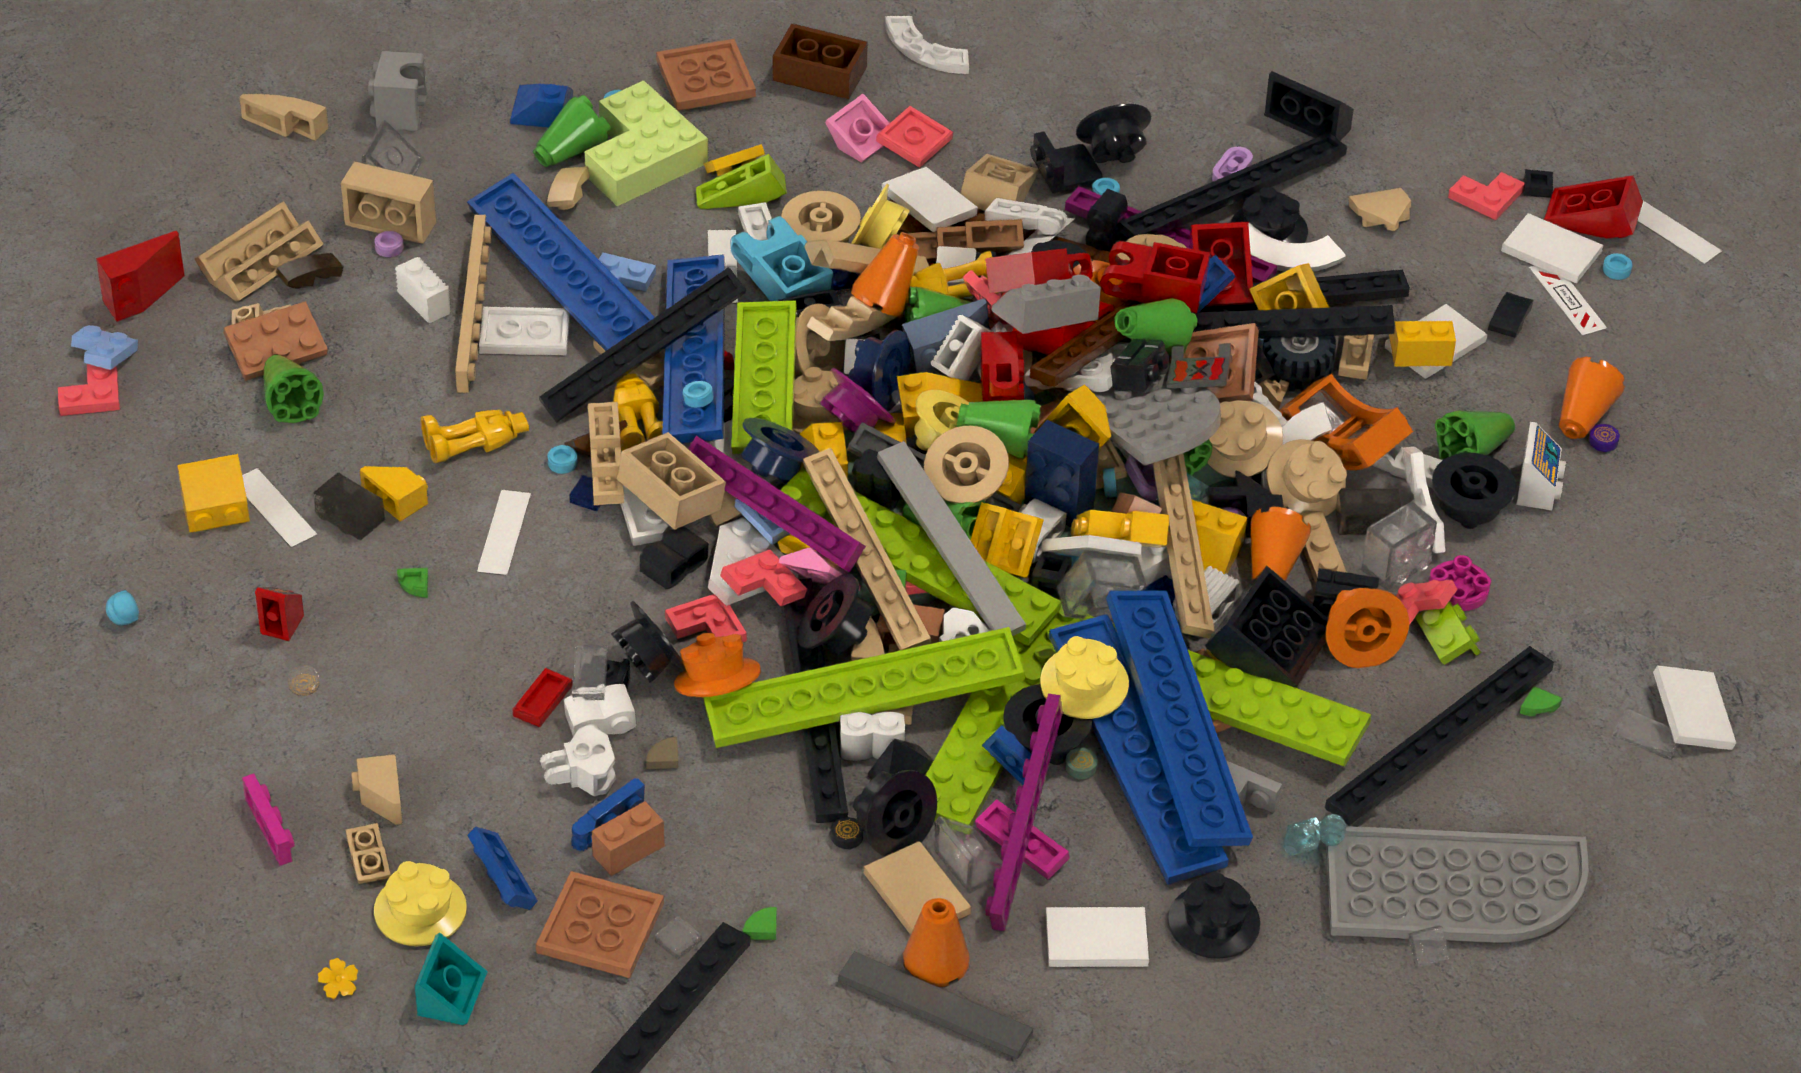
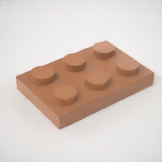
M306 301L226 326L223 331L245 381L264 375L265 362L273 355L285 356L299 364L327 355L328 351Z

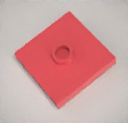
M909 106L877 134L876 142L920 168L952 140L953 131Z

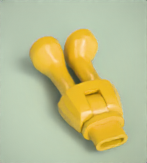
M991 251L980 254L975 261L955 267L942 268L940 263L928 266L912 276L910 287H923L956 298L973 296L969 293L965 283L948 286L947 282L962 279L970 270L977 276L983 275L987 278L985 258L992 257Z
M637 374L625 375L616 382L613 402H618L619 421L626 420L628 425L620 432L621 451L645 442L637 420H643L647 441L662 435L663 421H657L656 418L659 402L650 388L644 384L643 380L639 379Z
M501 410L475 412L474 418L451 426H440L433 415L421 416V430L427 450H430L431 459L435 464L445 462L450 457L475 447H483L486 453L517 438V433L529 431V425L523 412L511 414L510 411H505L503 414Z

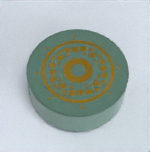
M1075 748L1066 756L1065 769L1074 778H1090L1097 770V756L1089 749Z

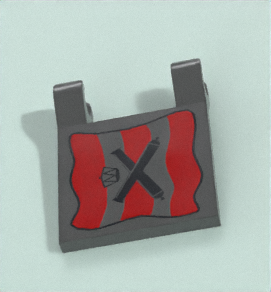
M1231 343L1219 344V357L1184 358V346H1172V359L1166 383L1167 389L1227 386L1230 363L1233 361Z

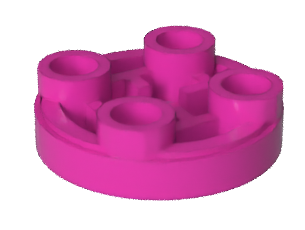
M1464 555L1456 556L1454 560L1437 565L1431 569L1429 581L1453 580L1457 591L1450 599V603L1453 606L1458 603L1463 611H1470L1480 607L1486 602L1489 595L1490 577L1480 567L1473 564L1469 557Z

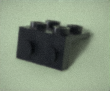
M1044 131L1034 133L1033 145L1030 147L1031 157L1052 193L1077 188L1078 186L1091 185L1096 180L1103 178L1102 172L1085 145L1076 144L1055 149Z

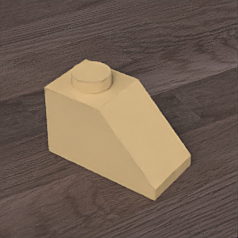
M385 755L358 758V772H351L353 792L360 791L362 805L395 825L402 824L396 756Z

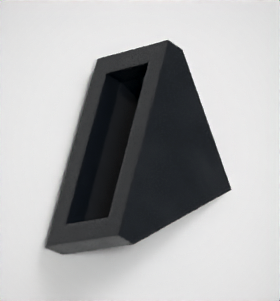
M894 738L869 770L868 777L873 780L882 771L896 774L904 770H915L926 775L934 760L919 745Z

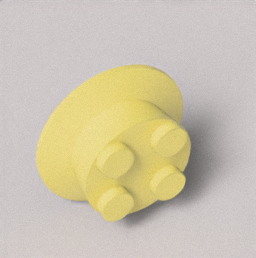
M889 184L885 185L874 205L868 208L859 224L860 229L851 244H862L863 246L882 249L894 234H897L910 210L887 200Z
M927 390L922 392L915 404L917 413L921 418L914 428L917 436L916 445L920 449L928 451L931 444L940 435L957 427L961 403L969 405V402L946 391Z
M1074 636L1045 663L1041 672L1040 685L1045 699H1047L1048 693L1061 696L1063 714L1080 719H1094L1112 713L1124 702L1128 693L1129 680L1127 672L1117 659V652L1113 647L1097 640Z
M406 861L399 865L398 870L389 877L386 886L378 894L374 904V918L380 931L394 942L407 946L432 945L435 935L438 933L449 938L460 928L467 912L465 895L461 888L450 879L448 871L431 864L414 863L411 861Z

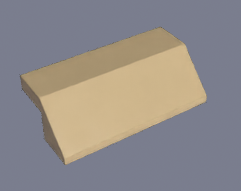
M283 201L200 254L194 260L210 284L237 302L278 275L276 273L277 267L294 259L307 256L324 244L309 220L299 225Z
M828 239L806 242L804 246L812 265L860 274L881 250ZM917 255L913 275L929 266L926 257Z

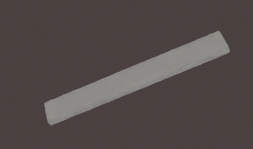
M905 441L879 451L877 459L990 631L1010 627L1012 636L1024 631L1026 623Z

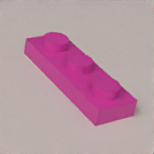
M254 773L242 777L245 800L280 866L292 862L290 848L295 847L290 830L288 828L284 830L281 826L283 821L278 807H271L269 803L271 802V797L265 784L260 785Z
M996 799L975 820L976 827L1002 846L1004 840H1009L1011 832H1008V822L1010 814L1015 812ZM1033 826L1023 862L1049 880L1070 859L1069 851Z

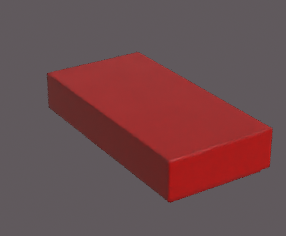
M545 668L513 707V716L541 727L573 687L572 679Z

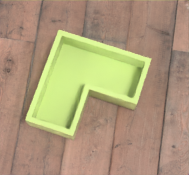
M644 80L599 101V117L602 116L608 121L611 129L607 134L612 139L584 151L585 167L588 166L590 177L588 180L616 206L704 166L703 163L708 162V138Z

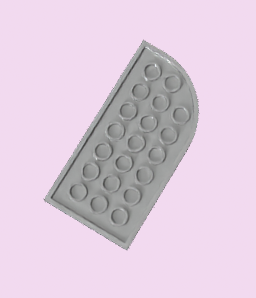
M1170 362L1168 368L1162 370L1158 380L1152 382L1145 392H1132L1131 389L1128 391H1115L1113 385L1107 391L1093 392L1106 407L1111 432L1110 439L1143 465L1174 457L1201 445L1214 435L1221 423L1219 400L1207 388L1167 389L1166 383ZM1057 387L1046 389L1060 401L1073 392Z
M1327 825L1326 830L1331 935L1494 943L1523 941L1544 935L1564 923L1579 906L1586 889L1589 873L1586 837Z

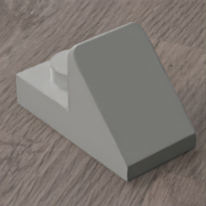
M1227 761L1241 804L1243 805L1246 801L1257 808L1275 813L1280 805L1282 784Z

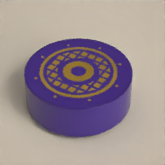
M1598 424L1590 431L1589 443L1598 451L1610 452L1617 448L1620 434L1611 425Z

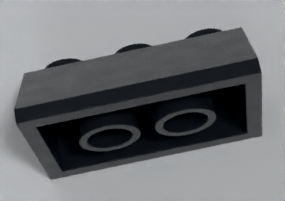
M1271 71L1269 73L1264 116L1313 138L1331 133L1341 141L1351 130L1353 108L1276 72Z

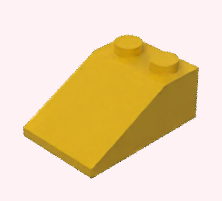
M928 372L897 376L906 438L912 437L915 434V425L921 419L915 404L918 396L924 391L941 390L955 394L968 402H982L981 383Z

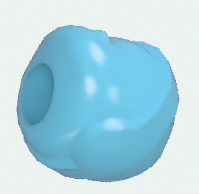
M126 590L115 593L106 602V614L114 624L123 626L139 619L137 603L133 595Z

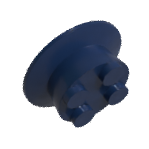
M899 330L892 331L884 341L874 337L858 340L855 346L856 359L854 368L850 370L848 375L849 379L867 391L887 412L892 410L899 401L897 376L908 375L910 368L909 341L906 334Z
M747 418L743 422L744 430L752 439L743 450L742 458L752 464L751 471L761 477H768V474L787 484L800 470L803 458L819 453V450L807 439L779 424L759 418Z

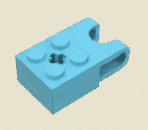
M781 216L768 220L766 231L768 240L754 239L746 232H741L731 237L730 249L732 255L770 301H778V299L831 289L832 270L811 264L804 247L807 241L802 235H797Z

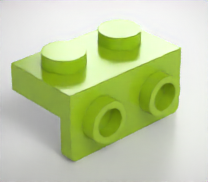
M1449 601L1445 608L1423 610L1415 616L1438 658L1444 665L1469 649L1476 656L1482 653L1476 644L1480 641V638L1471 625L1466 627L1463 621L1468 618L1458 603L1453 606Z

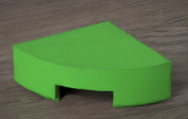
M428 568L397 569L398 582L406 592L414 596L428 598Z
M1533 686L1521 705L1520 714L1536 716L1537 713H1553L1561 706L1562 698Z
M777 907L764 908L752 914L744 925L743 933L749 935L752 940H776Z

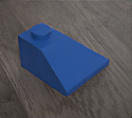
M555 84L519 85L510 124L549 127L567 101L573 97V89L568 86Z

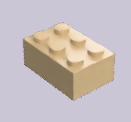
M354 161L341 181L344 220L347 226L376 233L394 231L399 233L405 240L423 244L436 224L433 180Z
M669 432L621 452L617 480L674 530L721 510L726 481Z

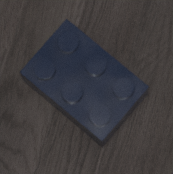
M1047 420L1028 440L1024 504H1028L1033 499H1038L1067 513L1065 525L1069 527L1072 526L1073 519H1077V515L1093 510L1099 443Z

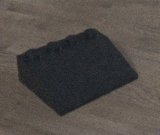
M1266 566L1247 585L1205 647L1211 651L1214 657L1224 662L1228 667L1237 668L1242 672L1296 688L1326 643L1325 633L1328 618L1271 568Z

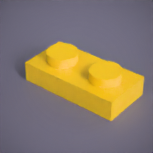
M762 144L703 164L707 174L716 171L717 176L732 171L733 165L741 163L743 166L756 160L757 157L765 155Z

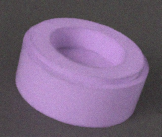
M385 231L376 236L375 250L380 256L395 257L403 251V238L399 233Z

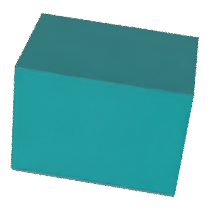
M441 933L435 935L415 984L417 1016L465 1025L469 1021L488 971Z

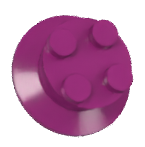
M831 369L838 385L826 394L819 404L830 414H834L840 419L839 422H842L845 428L850 432L856 433L862 422L872 428L875 427L879 419L892 424L896 423L891 414L867 391L837 369Z

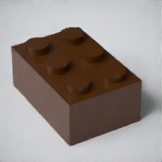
M791 23L773 54V81L850 99L867 68L868 42Z

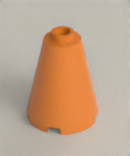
M901 232L900 235L894 234L852 284V295L871 308L873 304L882 307V313L901 316L905 309L919 251V246L915 243L916 239L904 232Z
M1581 357L1572 362L1569 368L1559 428L1570 439L1584 438L1624 392V376L1616 367L1600 359L1599 363L1590 361L1591 357Z
M1269 507V512L1260 513L1261 509H1259L1252 515L1251 519L1252 580L1268 566L1286 581L1310 537L1311 525L1309 522L1306 525L1302 521L1303 516L1287 508Z
M942 898L931 899L923 905L903 953V966L905 970H908L913 977L937 987L949 986V982L957 978L959 981L964 977L969 968V952L955 907L951 902Z

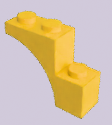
M1088 510L1077 515V519H1073L1071 537L1092 535L1140 542L1143 547L1161 548L1167 546L1169 515L1139 511L1125 514Z

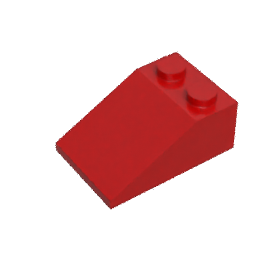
M1634 175L1554 188L1544 220L1578 233L1605 239L1624 238L1634 234L1643 200Z
M1248 222L1191 225L1190 249L1211 253L1210 259L1216 255L1236 276L1205 307L1254 304L1253 296L1249 290L1253 287Z
M177 230L96 258L102 300L116 322L144 312L185 276L180 238Z

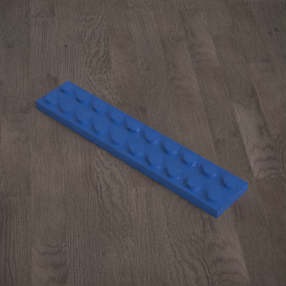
M514 173L467 201L469 209L475 215H486V226L492 228V233L605 351L655 318Z
M724 254L668 260L666 309L725 270ZM725 308L665 348L662 435L669 432L681 444L693 442L696 436L707 442L724 439ZM694 381L708 382L712 386L714 398L706 406L690 407L684 402V387Z
M1109 591L1106 601L1189 847L1249 846L1253 836L1167 591Z
M1108 614L1049 630V639L1056 653L1074 636L1097 640L1116 650L1117 659L1127 672L1129 688L1124 702L1112 713L1092 719V728L1167 885L1228 867L1229 859L1222 846L1189 847L1119 636Z

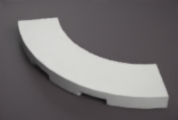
M885 16L887 34L895 47L905 56L923 66L938 71L969 74L968 50L945 47L937 43L933 45L928 43L915 27L912 16Z
M1250 222L1248 223L1251 255L1277 265V270L1285 272L1298 265L1309 263L1312 271L1315 272L1337 265L1344 261L1346 257L1344 252L1328 235L1309 243H1287L1265 235Z
M1324 403L1304 409L1286 422L1282 427L1283 444L1298 439L1313 441L1322 435L1330 433L1332 427ZM1266 469L1261 472V486L1269 491Z
M1414 446L1405 447L1403 449L1406 481L1414 494V500H1412L1411 505L1416 522L1421 523L1422 528L1426 530L1422 537L1428 547L1434 553L1445 552L1444 522L1438 517L1429 495L1423 452Z

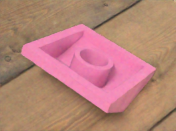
M861 94L828 118L825 123L838 149L862 163L884 147L876 142V137L890 122L864 94Z
M811 547L781 556L779 563L805 579L812 578V582L827 585L838 576L849 574L846 570Z

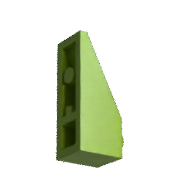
M770 154L696 187L697 205L700 209L767 203L787 194L785 175Z

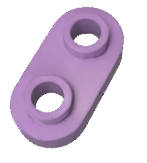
M1244 147L1228 149L1214 166L1212 181L1251 166L1252 153Z
M1129 455L1125 469L1138 493L1146 500H1159L1153 463L1143 465L1132 455Z

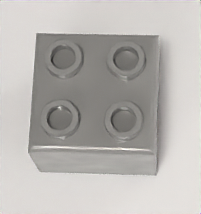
M382 51L379 62L373 63V78L375 79H370L368 85V94L374 97V101L372 100L370 105V116L375 117L378 129L418 131L421 124L418 105H425L427 98L424 55L422 53Z

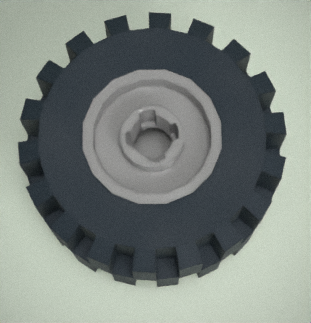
M1268 337L1263 339V353L1275 373L1268 380H1276L1278 383L1280 380L1289 382L1290 392H1295V389H1301L1302 392L1315 381L1330 374L1333 375L1336 353L1335 337Z

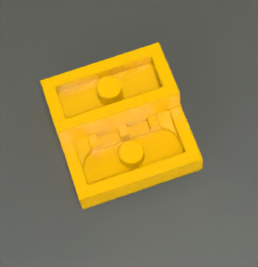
M981 502L970 541L983 560L1009 574L1027 578L1044 519Z

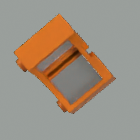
M1332 374L1315 381L1278 410L1289 421L1302 410L1319 403H1324L1332 431L1313 441H1322L1326 446L1335 451L1346 470L1355 471L1369 468L1414 432L1398 407L1379 409L1366 405L1349 394Z

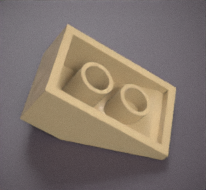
M986 154L966 171L961 194L978 207L977 212L986 211L996 198L1023 202L1039 169Z

